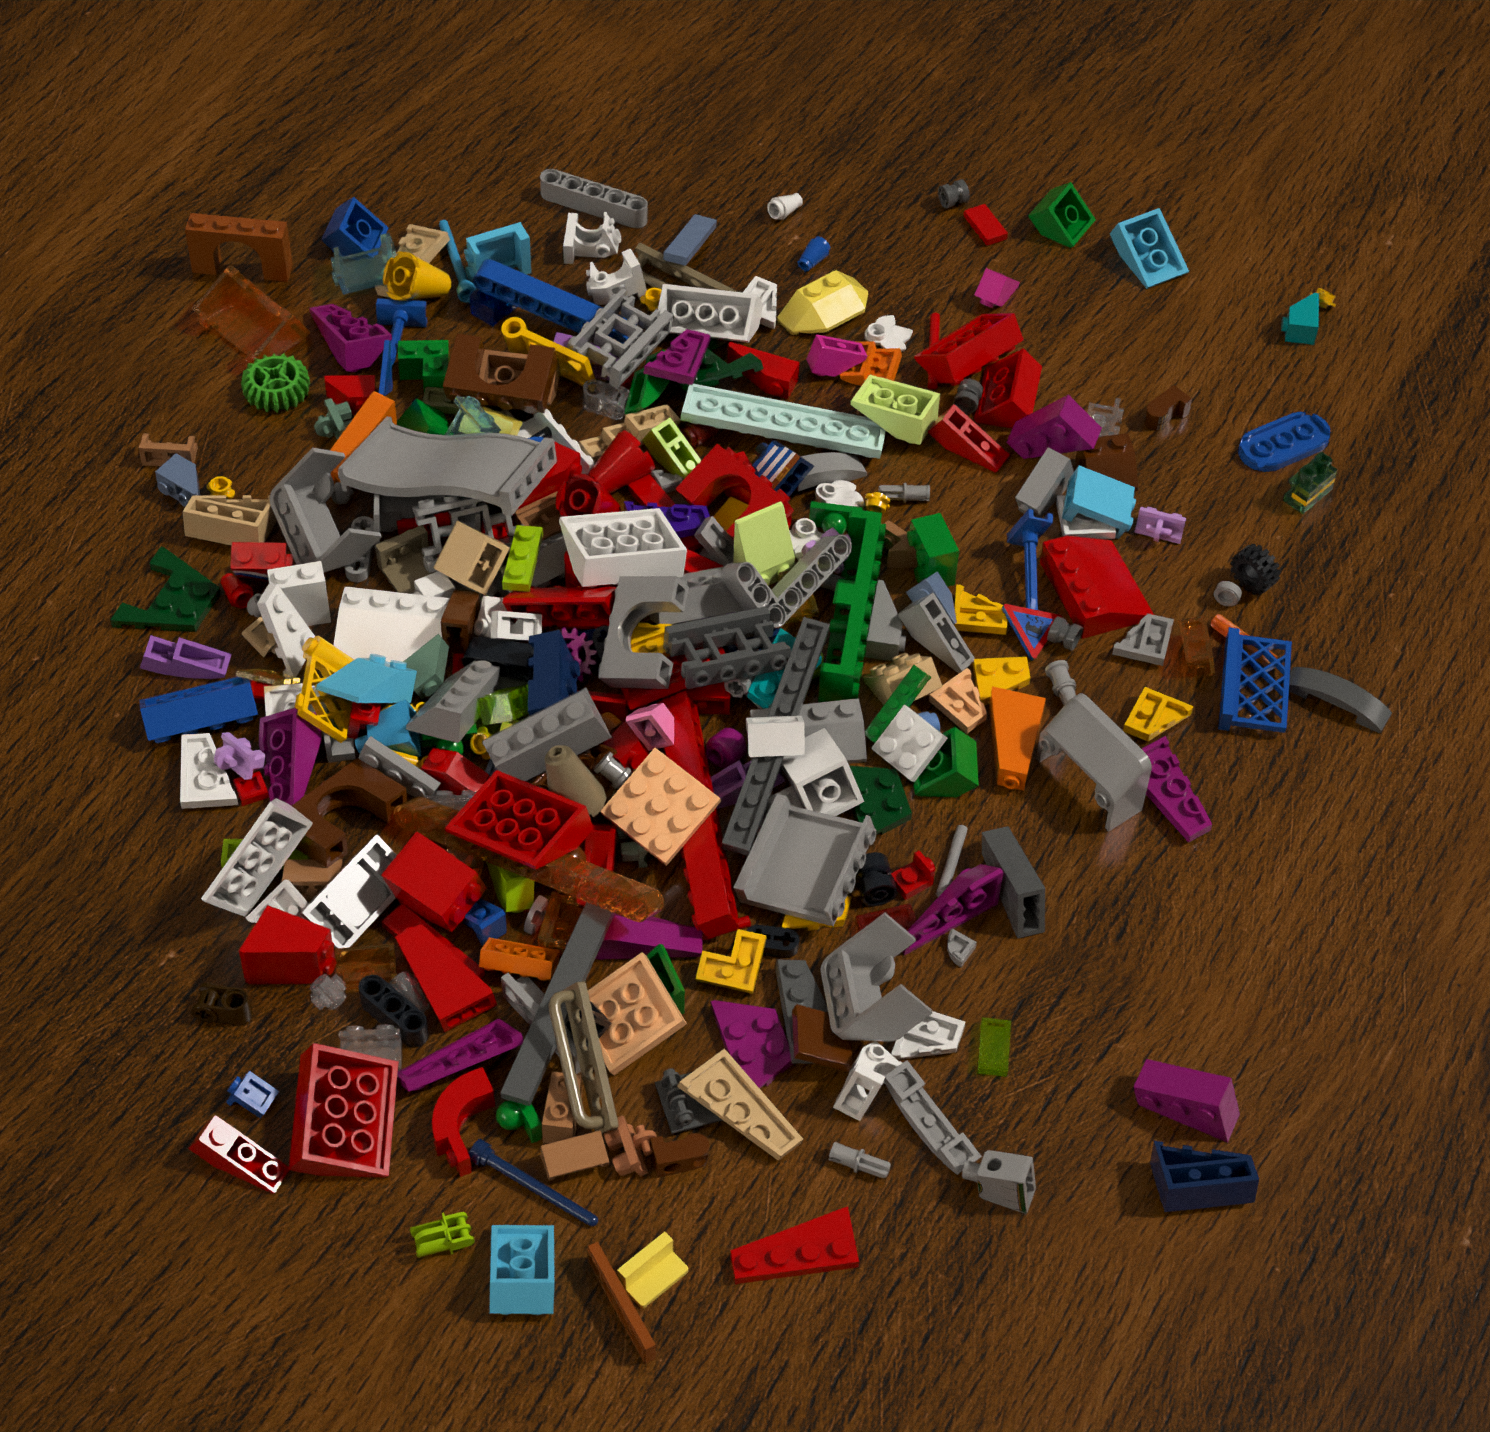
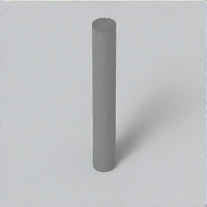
M958 825L936 892L938 897L952 882L968 830L964 825Z

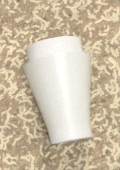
M798 193L774 197L768 203V213L775 220H783L795 209L802 206L803 201Z

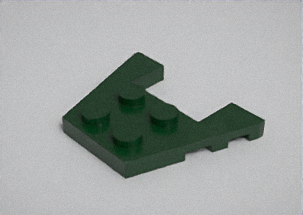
M710 338L693 384L711 387L719 384V379L728 376L736 379L743 376V371L754 368V371L758 372L764 368L762 361L752 353H748L727 364L714 354L712 350L728 341ZM673 381L683 390L688 391V384H680Z
M161 546L150 561V568L153 571L168 575L170 578L148 610L122 602L110 619L113 627L122 628V625H134L135 629H145L147 626L161 627V630L196 632L221 595L219 586Z
M849 766L864 800L863 803L852 808L857 822L863 823L866 815L871 817L873 826L876 829V835L879 833L883 835L911 820L912 811L897 769Z

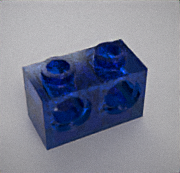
M478 289L474 290L469 296L471 314L492 327L517 307Z

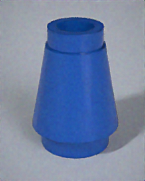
M819 236L811 239L798 261V266L808 272L829 255L831 249L829 243Z

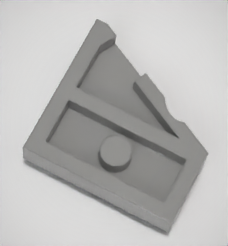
M1147 614L1140 620L1139 625L1127 632L1124 640L1114 645L1112 655L1163 666L1174 619Z

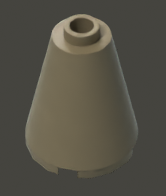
M565 745L552 747L545 755L548 791L585 805L589 815L591 814L594 817L605 805L606 794L603 786L570 747Z

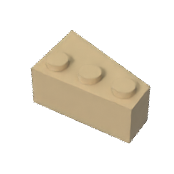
M226 495L192 496L183 510L185 536L231 546L232 542H265L277 522L270 505V495H268V499H251V495H243V499H226Z

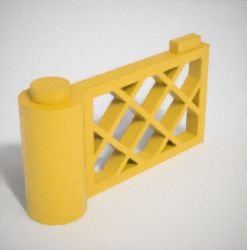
M511 317L502 324L501 331L510 353L528 355L530 344L553 347L559 359L561 376L589 390L596 388L597 382L588 357L528 331L524 320L521 318Z
M319 635L314 638L310 637L302 647L303 658L307 660L302 691L296 696L294 707L298 709L297 715L342 743L347 738L352 701L318 691L320 697H317L312 686L315 685L316 687L318 683L354 661V659ZM315 668L321 672L324 678L319 677ZM333 700H337L342 711H338ZM321 702L325 703L330 713L326 714ZM311 704L317 715L308 710V705ZM330 719H334L339 729L332 725Z

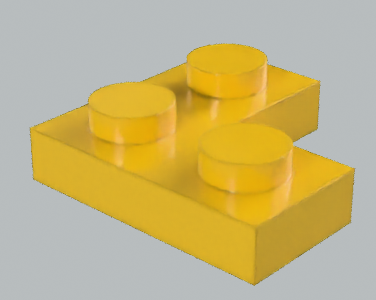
M738 929L731 957L702 951L695 978L696 981L753 994L767 939L766 935Z

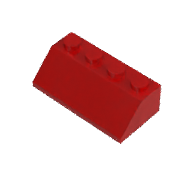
M1015 313L981 314L921 351L914 358L939 383H950L951 386L958 385L966 376L980 372L982 370L981 367L985 364L997 361L999 355L1013 351L1016 348L1015 345L1024 339Z
M611 585L567 588L562 586H553L551 588L531 586L529 592H510L503 598L502 603L508 612L542 614V629L553 624L558 626L559 629L564 627L566 629H596L600 625L610 624L609 616L614 606L616 587Z

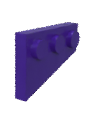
M624 501L625 511L660 508L679 538L693 536L705 518L710 517L707 507L701 505L674 504L672 507H657V503H647V506L633 505V502Z

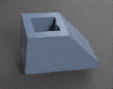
M175 453L155 471L157 487L160 492L175 498L183 506L186 507L192 496H200L196 465Z
M935 572L906 591L912 602L930 593H934L952 623H957L952 593L938 572Z

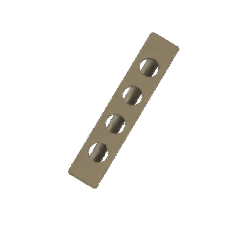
M640 242L635 248L641 271L644 264L648 263L696 288L737 292L686 265L663 260L664 254ZM642 271L645 283L651 287L662 290L663 284H667Z
M576 982L563 991L556 992L550 998L549 1013L573 1117L583 1128L594 1129L595 1132L601 1130L603 1135L618 1128L619 1124L586 982ZM561 1003L566 1004L591 1117L587 1116L584 1112L561 1012ZM579 1010H581V1013H582V1018H581V1019H580V1016H579ZM586 1038L588 1040V1049L586 1046ZM593 1067L595 1070V1078L593 1076ZM600 1097H601V1100H602V1107L600 1106V1103H599V1098H600Z

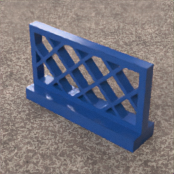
M1229 627L1224 646L1218 729L1229 731L1232 725L1285 733L1287 729L1292 642L1240 635V629ZM1243 644L1253 645L1259 651L1250 656L1243 649ZM1273 648L1285 650V654L1276 659L1269 651ZM1262 655L1271 663L1264 668L1255 661V659ZM1247 664L1256 671L1250 677L1241 670ZM1275 667L1283 674V677L1276 681L1267 673ZM1261 676L1270 684L1262 690L1253 682ZM1248 686L1255 693L1248 699L1240 692V689ZM1273 689L1282 696L1275 703L1266 695ZM1259 698L1268 705L1262 711H1259L1252 704ZM1246 707L1254 716L1251 718L1238 717V711ZM1274 711L1281 718L1280 723L1270 722L1265 715Z

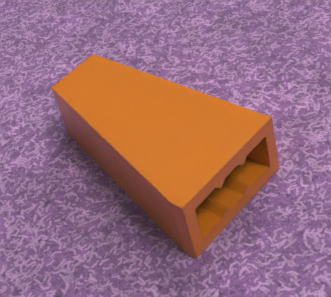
M374 391L330 449V451L341 452L345 455V458L330 473L334 485L337 482L341 483L338 477V468L386 417H392L393 424L397 425L395 401Z
M992 686L989 715L997 785L1008 789L1024 791L1046 698Z

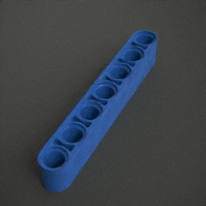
M490 259L482 262L473 278V284L478 290L577 333L581 332L586 322L590 323L598 309L603 308ZM615 329L607 335L622 344L629 338Z

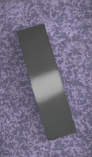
M1293 667L1290 672L1289 692L1304 699L1309 694H1312L1357 715L1356 723L1381 734L1392 715V712L1372 694L1339 676L1305 667Z

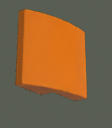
M875 341L859 342L867 354L866 360L840 374L841 380L858 386H862L869 375L894 381L902 358L900 348L877 349Z

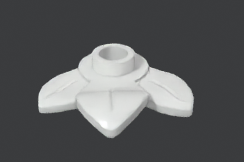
M893 315L882 316L866 329L865 339L866 341H875V345H880L883 349L900 348L902 352L906 350L904 343L911 338L913 330L896 326Z
M837 480L832 484L821 483L816 487L815 495L817 502L862 508L865 506L864 499L855 491L856 485L852 482Z
M807 518L799 519L792 526V530H789L794 555L798 561L804 556L801 551L803 546L811 540H815L817 543L823 534L817 530L815 523Z

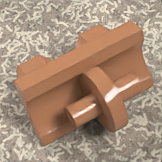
M623 1115L617 1117L619 1127L604 1133L606 1143L611 1151H615L623 1146L626 1151L612 1158L615 1170L620 1176L634 1171L640 1177L648 1174L649 1172L641 1150H643L646 1156L653 1153L650 1138L657 1137L656 1133L652 1130L645 1131L644 1125H639L635 1128L637 1132L635 1134L633 1126L626 1123Z

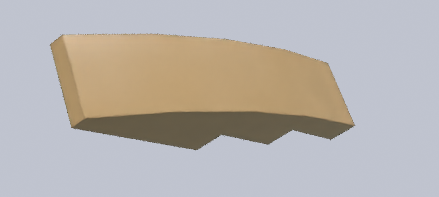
M668 404L625 415L624 423L602 428L601 436L579 441V446L586 456L589 455L594 463H596L615 436L623 430L637 438L641 443L638 446L640 447L644 445L642 439L651 429L668 418H671L677 426L680 424L681 419Z

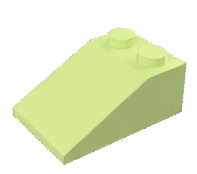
M869 375L851 400V405L896 439L920 445L928 434V430L938 419L940 393Z
M781 501L735 520L733 563H751L767 585L780 581L795 566L794 550L784 505Z

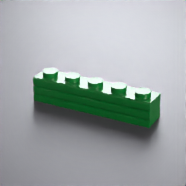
M913 665L865 730V736L876 743L903 705L910 707L931 679V676L918 666Z

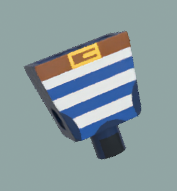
M776 440L772 441L769 445L767 443H760L755 448V454L759 458L752 465L756 470L755 475L758 477L764 475L773 484L771 488L776 492L778 489H781L788 496L792 494L814 467L812 463Z

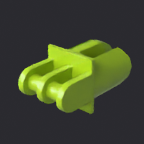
M459 1212L447 1216L442 1213V1219L411 1227L410 1232L415 1239L417 1257L420 1258L450 1250L452 1255L453 1250L471 1246L474 1243V1237L469 1235L471 1227L469 1224H466L468 1219L467 1213Z

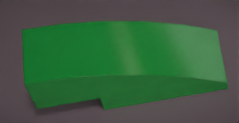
M661 351L648 356L645 365L649 361H655L657 354ZM644 368L636 371L624 414L638 412L652 404L662 394L670 380L644 374Z

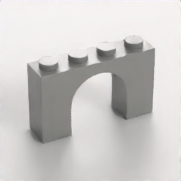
M677 576L619 577L618 586L615 589L613 610L609 616L608 634L604 640L602 662L598 669V678L609 687L669 688L673 662L662 653L632 652L631 636L636 625L647 615L656 612H684L689 587Z

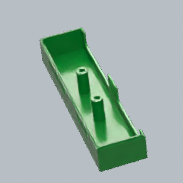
M852 509L849 513L848 536L851 538L852 549L847 557L848 559L843 563L844 570L841 577L846 579L839 578L836 584L833 604H836L834 618L831 619L830 623L831 634L826 661L821 665L818 703L858 699L860 683L856 682L860 681L863 671V662L859 661H863L866 654L867 641L863 640H867L870 621L867 620H870L874 605V601L870 599H874L877 588V581L873 579L879 577L881 561H877V559H881L884 549V541L879 540H884L886 524H881L882 513ZM855 570L857 574L850 576L847 574V571ZM847 609L850 613L848 615H841L840 610ZM834 650H840L842 652V655L834 656L832 652ZM838 661L840 665L831 664V662Z

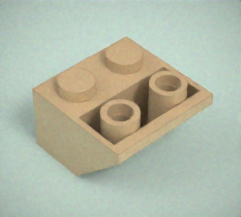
M457 520L433 568L455 581L486 595L509 547Z
M903 653L892 658V663L877 665L870 669V674L862 677L865 684L883 705L913 665L918 666L931 676V679L915 700L943 687L932 657L920 656V654L908 655Z

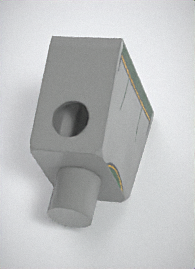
M988 1150L984 1153L981 1164L968 1160L964 1164L962 1178L978 1183L979 1197L1021 1213H1028L1036 1190L1033 1157Z

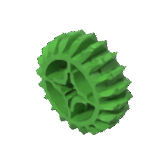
M275 353L270 357L263 355L261 360L255 358L254 363L247 364V369L243 370L241 381L245 399H248L250 405H255L257 410L264 408L267 413L271 409L278 413L279 409L288 411L289 406L297 407V403L304 402V397L308 395L310 384L306 366H303L301 360H295L294 356L287 358L284 353L281 356H276Z

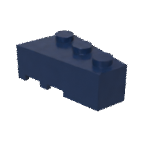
M560 630L529 636L530 646L532 645L534 650V657L528 658V666L530 668L533 667V680L528 681V712L530 716L577 692L576 682L577 676H580V666L578 661L573 659Z
M1160 1141L1153 1142L1150 1166L1164 1212L1255 1203L1259 1177L1251 1155L1213 1149L1211 1153L1194 1151L1192 1150L1193 1146L1183 1145L1182 1149L1163 1146V1142Z

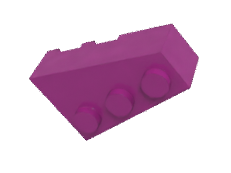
M1066 395L1016 421L1006 443L1023 459L1043 456L1048 447L1060 454L1094 449L1102 427L1069 395Z
M1146 1059L1134 1085L1139 1106L1228 1143L1240 1115L1230 1077Z

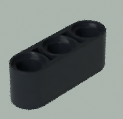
M474 636L471 638L463 655L462 664L465 667L473 661H488L491 665L500 667L501 677L529 681L533 680V667L530 668L528 666V658L534 657V650L530 644Z
M367 975L362 978L358 987L363 1009L405 1045L413 1048L424 1045L428 1040L425 1014L380 976ZM418 1027V1029L410 1030V1028Z

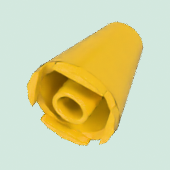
M399 251L396 253L398 255L387 261L383 273V284L387 285L389 292L386 293L393 300L407 301L443 297L447 295L451 288V279L447 273L409 252Z

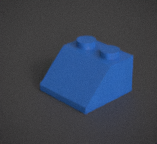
M352 197L335 209L321 241L338 256L372 262L375 260L388 227L355 197Z

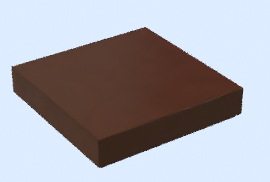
M796 1004L792 1009L794 1058L849 1072L853 1067L851 1040H843L832 1032L828 1012Z

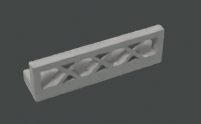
M507 973L501 977L503 997L531 1026L545 994L529 977H520L515 980ZM565 1026L575 1073L578 1074L581 1070L573 1035ZM556 1046L554 1052L559 1056L558 1048Z

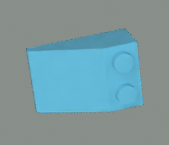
M1160 208L1120 222L1110 232L1119 255L1146 289L1189 273Z
M370 654L369 658H357L317 684L316 690L356 703H398L405 699L411 703L417 671L406 668L407 663L396 660L387 662L385 656Z
M492 1225L489 1314H553L554 1225Z

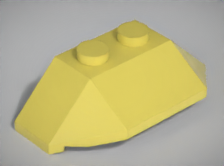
M835 270L798 289L778 315L777 321L791 335H798L799 332L808 334L828 332L865 312L868 291L853 277Z

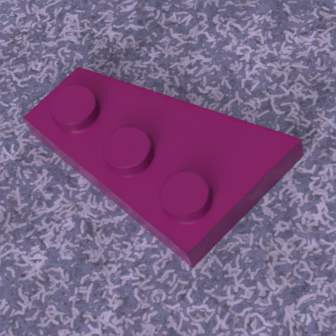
M686 329L671 342L670 347L665 352L661 351L657 354L655 361H649L644 366V374L676 381L680 384L693 385L709 345L710 334Z

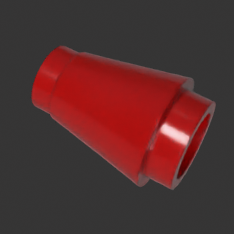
M227 573L221 578L220 583L230 604L240 609L246 608L248 601L254 596L252 587L232 573Z

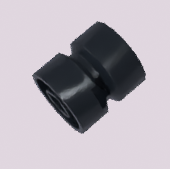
M878 852L867 853L865 864L858 870L855 880L858 884L862 902L867 906H881L892 901L897 896L898 890L886 855Z

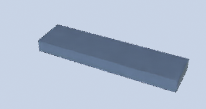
M694 214L664 251L663 260L684 266L687 265L714 231L717 220Z

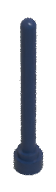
M478 1139L472 1146L469 1156L470 1161L475 1165H483L485 1167L489 1165L591 1227L597 1225L598 1217L495 1155V1151L491 1149L492 1146L489 1143Z

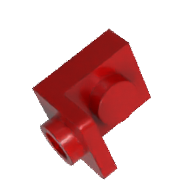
M352 703L347 738H358L359 729L365 730L366 724L378 725L381 703Z
M919 850L914 853L913 862L891 873L900 895L907 900L933 885L935 875L934 863Z

